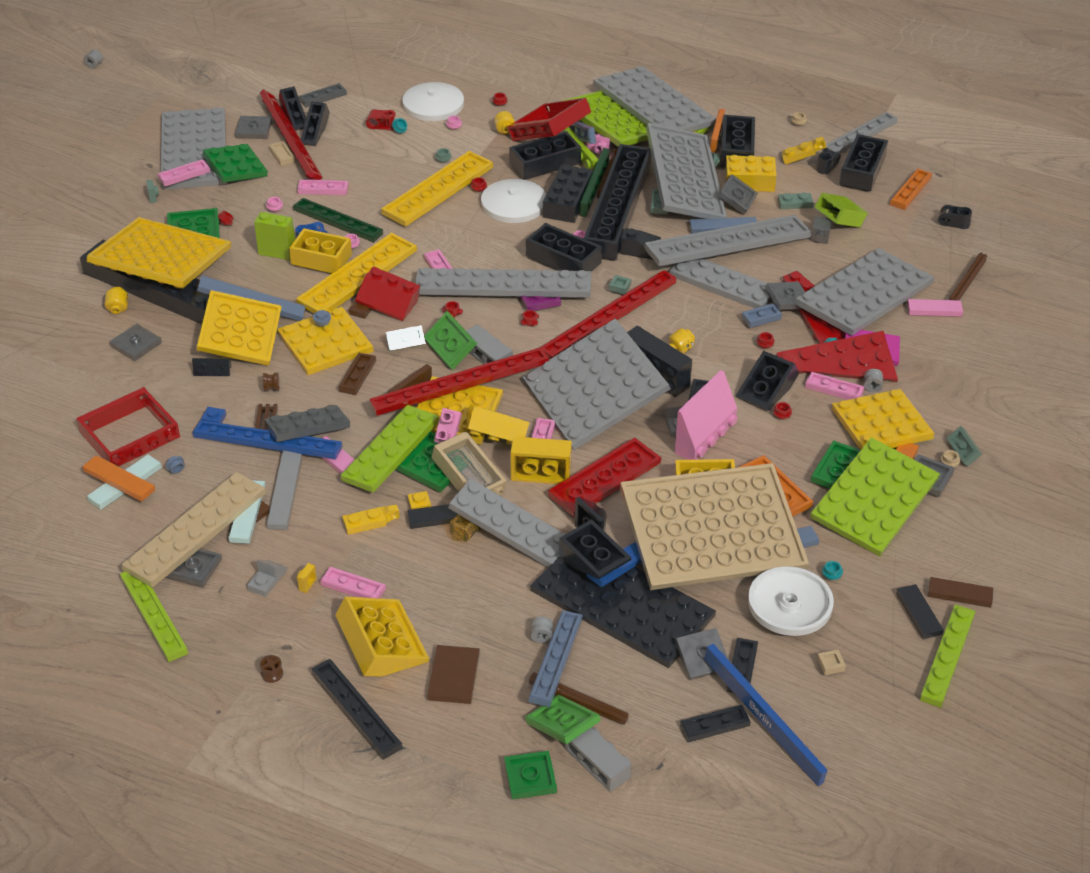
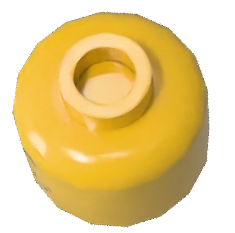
M508 111L499 112L494 118L496 129L500 134H509L507 126L515 122L514 117Z
M121 287L109 289L105 295V308L113 314H120L126 311L128 308V293Z
M680 328L668 337L669 345L683 354L695 345V336L689 329Z

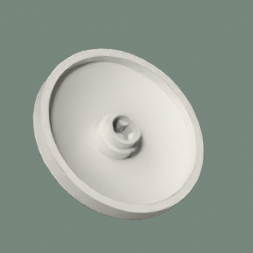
M428 82L418 84L407 90L403 96L405 112L416 119L424 121L448 119L450 116L457 115L464 107L463 93L455 86L447 83Z
M506 179L489 185L483 191L481 206L483 211L495 220L506 223H522L533 220L543 213V200L546 193L543 188L531 181Z
M777 567L763 572L752 582L748 596L749 609L753 617L762 626L773 632L789 636L806 635L822 628L829 621L834 604L833 594L826 582L816 574L797 567Z

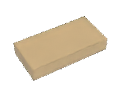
M284 141L269 145V150L281 166L296 162L295 156Z

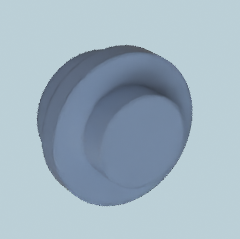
M319 310L313 315V321L318 326H326L331 320V314L325 310Z
M173 456L168 459L165 468L172 474L179 473L185 467L184 459L181 456Z

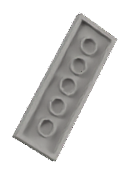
M702 258L676 263L670 270V274L681 281L754 309L766 306L772 300L766 290V282Z
M470 479L449 504L448 508L546 567L553 564L560 556L558 554L559 538L565 535L564 533L473 479Z

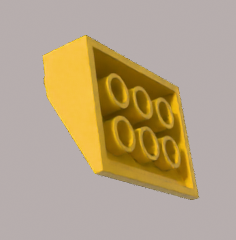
M344 597L335 616L364 676L383 677L429 662L430 659L399 599Z

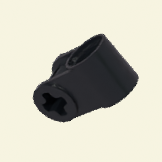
M824 148L818 155L816 171L820 174L830 173L839 163L841 152Z
M944 205L941 208L938 222L942 226L968 229L970 227L972 210L970 208Z

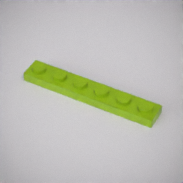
M127 572L120 573L122 582L167 661L171 662L187 655L188 649L153 588Z
M955 604L922 691L920 701L942 707L974 619L975 610Z

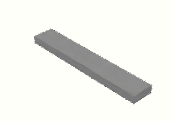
M885 112L829 142L826 146L829 150L843 153L851 148L857 134L872 137L896 124L898 118Z
M283 451L267 521L268 529L288 530L303 454Z

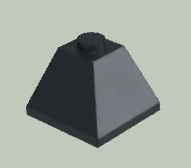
M625 228L621 236L620 254L653 260L644 249L645 242L661 240V237L641 230Z
M581 497L575 498V527L577 528L592 519L603 531H606L607 513L605 510L592 501Z

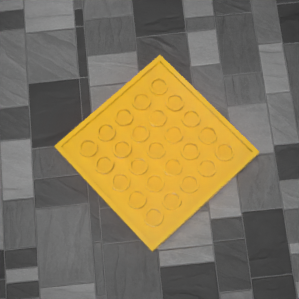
M138 217L87 255V262L93 263L96 266L108 267L111 270L123 271L129 275L141 276L144 279L156 280L159 283L174 285L177 288H184L231 248V241Z

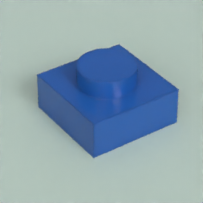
M207 407L201 420L222 423L226 417V409Z

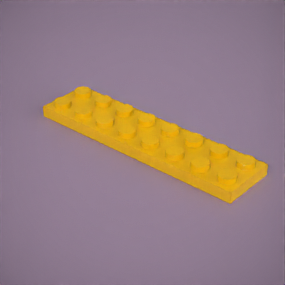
M468 151L381 208V214L406 227L466 187L474 178L480 177L491 170L493 162Z
M391 232L297 297L296 303L304 305L305 309L313 314L319 310H333L359 292L365 275L373 266L388 272L415 253L417 245Z

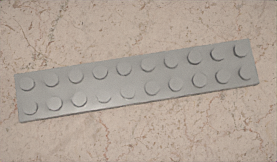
M796 215L645 242L644 249L658 266H666L668 264L682 263L720 254L802 240L811 237V231Z
M418 268L415 284L420 285L419 294L590 297L591 271Z

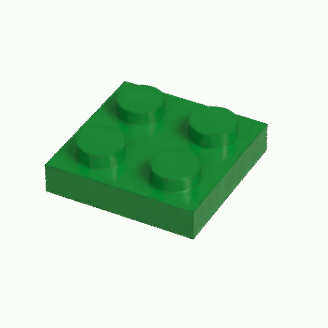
M549 751L504 757L512 800L557 793V784Z

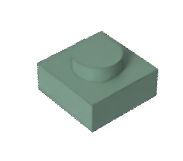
M153 179L146 180L150 203L157 202L156 195H159L157 185L154 186Z
M615 275L609 284V290L626 294L631 286L632 279Z

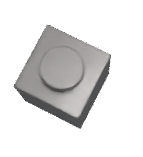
M815 216L811 242L828 244L831 219Z

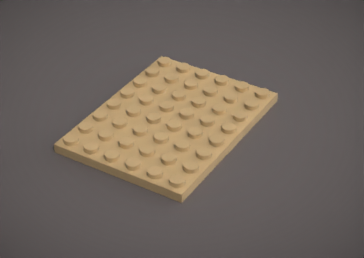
M774 463L620 483V490L650 590L756 576L777 567L806 569L809 566V561Z

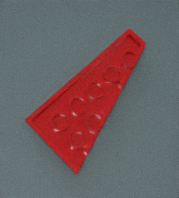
M798 271L783 276V282H799L805 292L815 287ZM803 308L799 309L808 328L812 330L814 339L819 344L824 343L828 338L845 339L844 331Z
M884 331L776 353V356L795 363L800 374L815 372L832 375V377L862 379L867 370L878 369L883 373V380L898 382Z

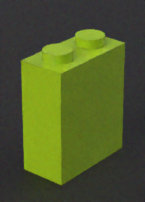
M821 193L814 206L836 224L861 227L868 212L847 197L828 193Z
M260 212L254 221L258 255L291 260L289 248L295 241L293 217Z

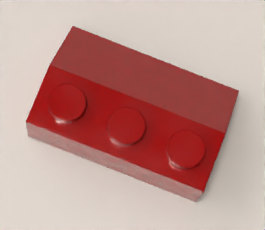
M373 266L365 275L355 302L404 321L418 302L420 285Z

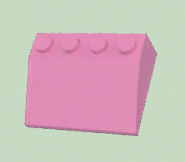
M720 370L678 411L675 454L687 460H698L704 456L710 447L715 445L720 437L725 435L731 426L736 424L738 419L736 416L737 406L724 371Z

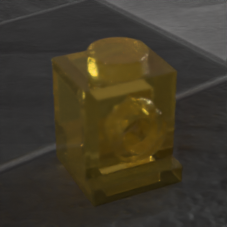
M459 514L450 522V534L456 541L463 540L467 542L476 532L481 530L478 525L471 521L468 522L466 518Z

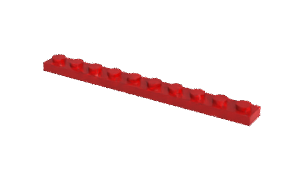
M262 89L260 92L262 101L266 104L267 110L271 112V117L276 121V126L281 130L280 133L286 138L285 141L290 145V150L296 155L295 158L300 162V167L305 171V176L310 180H321L323 177L275 95Z
M665 270L661 271L541 346V348L549 357V360L610 321L614 319L619 320L676 283L677 278Z
M541 347L370 398V406L376 416L405 408L407 405L418 404L542 366L549 361V357Z

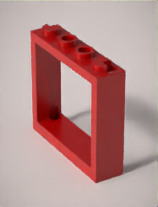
M586 97L544 103L507 126L512 141L551 137L591 113V109Z
M145 387L76 418L81 435L101 458L118 467L180 438L178 423ZM144 407L163 426L112 452L93 433V431Z

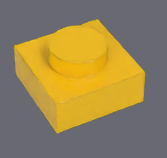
M427 491L408 494V502L411 509L431 507Z
M308 563L303 570L299 571L297 575L299 591L307 593L317 580L315 565Z

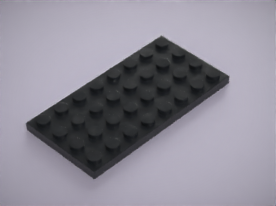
M559 556L530 585L531 592L565 611L583 615V621L668 669L680 656L675 642L676 638L701 632L715 617L716 610L673 587L650 590L645 572L636 567L628 570L605 586L600 587L588 578L586 573L571 567Z

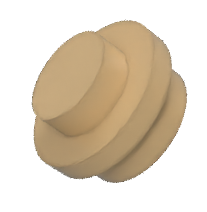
M795 112L791 117V122L801 126L807 122L806 115L803 112Z
M947 450L941 455L940 461L946 465L957 467L960 464V457L956 451Z

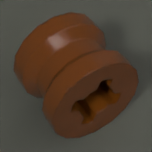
M278 372L272 375L263 373L264 392L270 389L280 390Z
M268 655L262 658L260 661L262 679L268 683L279 681L283 677L281 659L275 655Z

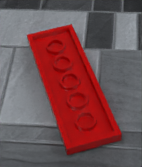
M634 437L548 490V497L575 517V498L581 497L597 504L619 490L621 482L633 481L659 465L661 457Z

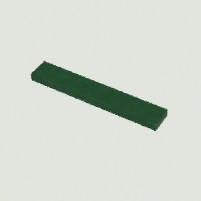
M603 148L580 203V217L588 215L609 163L608 148Z
M306 198L300 199L293 205V211L355 234L373 243L383 235V229Z

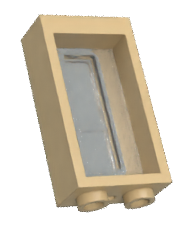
M463 432L434 446L431 458L459 492L470 479H473L500 496L504 493L506 479L467 432Z

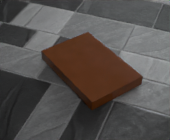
M437 645L427 699L429 701L471 704L480 648Z

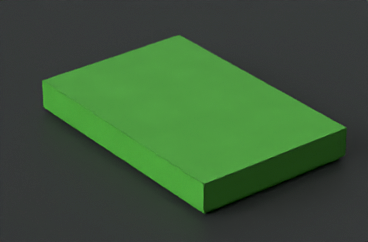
M448 311L424 335V339L452 370L477 345L473 337Z
M560 695L553 698L550 707L542 705L525 717L528 725L565 744H568L601 721L599 714Z

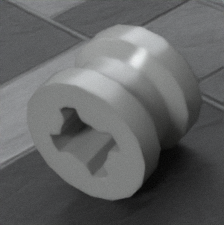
M91 50L84 57L85 64L92 69L96 68L103 61L102 54L97 50Z
M878 369L867 370L864 375L865 389L870 392L880 391L883 388V373Z
M536 617L533 619L532 640L537 643H548L551 641L552 620L547 617Z

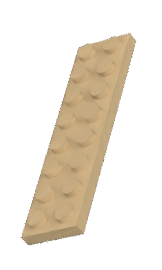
M238 472L234 473L122 564V569L153 588L232 523L259 498H262L266 494V488Z

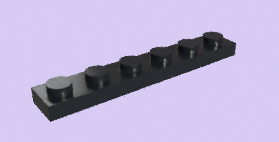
M331 659L311 668L312 675L383 760L403 749L402 742Z

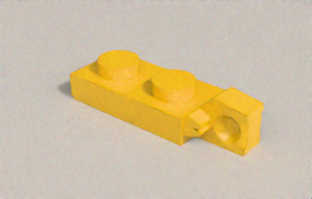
M824 137L815 138V140L803 142L800 145L783 150L784 163L789 164L815 155L816 151L827 148Z
M389 505L387 507L382 506L343 515L342 518L347 534L350 535L387 526L388 522L399 519L400 516L398 506Z

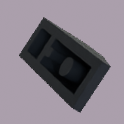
M295 86L280 89L279 101L283 111L295 131L304 129L306 116Z
M311 101L301 137L304 145L316 146L324 132L330 114L326 103Z

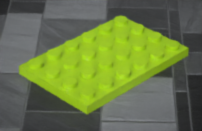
M602 91L565 99L571 100L586 97L591 113L580 119V121L594 127L595 132L609 138L617 147L620 144L634 145L639 142L648 141L647 125Z
M871 437L811 512L810 518L872 553L881 556L937 482L940 473Z

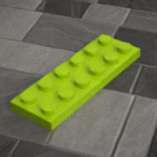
M407 405L340 475L341 480L374 493L437 425L439 415Z

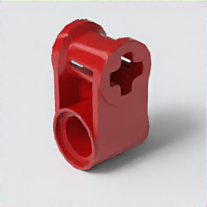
M373 109L369 112L366 119V126L370 129L394 130L392 122L395 120L396 112L394 110Z

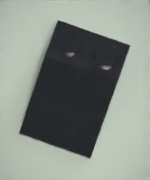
M763 350L736 397L769 411L790 390L798 377L799 372L795 363Z
M592 519L559 538L558 554L571 567L597 579L604 577L631 560V556Z

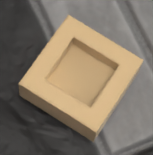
M839 650L818 653L817 660L824 675L845 671L846 665Z

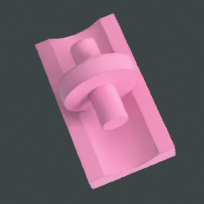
M601 134L595 135L596 143L594 144L582 141L590 151L599 154L602 153L603 148L609 149L610 139L603 137Z
M446 408L442 409L434 439L435 442L441 443L457 435L462 416L461 412Z

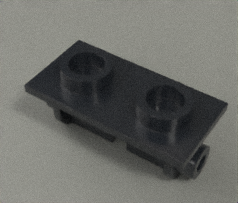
M192 358L193 376H230L232 363L229 361V358Z

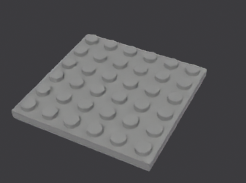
M616 319L522 377L551 419L555 420L556 426L566 440L572 441V448L574 450L671 389L666 380Z

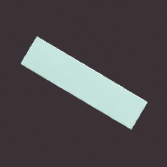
M148 454L127 468L126 471L145 480L160 470L162 466L159 461ZM105 483L87 495V499L94 506L102 510L125 493Z
M252 480L260 484L261 486L266 487L265 481ZM259 498L234 520L229 536L230 543L250 544L262 498Z

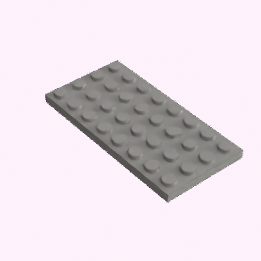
M643 66L593 80V85L646 125L651 123L690 132L715 125V117Z
M216 107L213 109L167 111L162 113L161 172L202 159L210 168L209 173L165 187L161 183L162 190L227 185V182L222 183L203 156V149L226 146L225 108Z
M648 123L646 131L662 210L705 219L727 218L723 200L717 196L721 190L708 136Z
M877 248L797 297L795 304L853 336L931 285L934 277L925 271L919 270L912 264H908L898 257L887 253L885 250Z

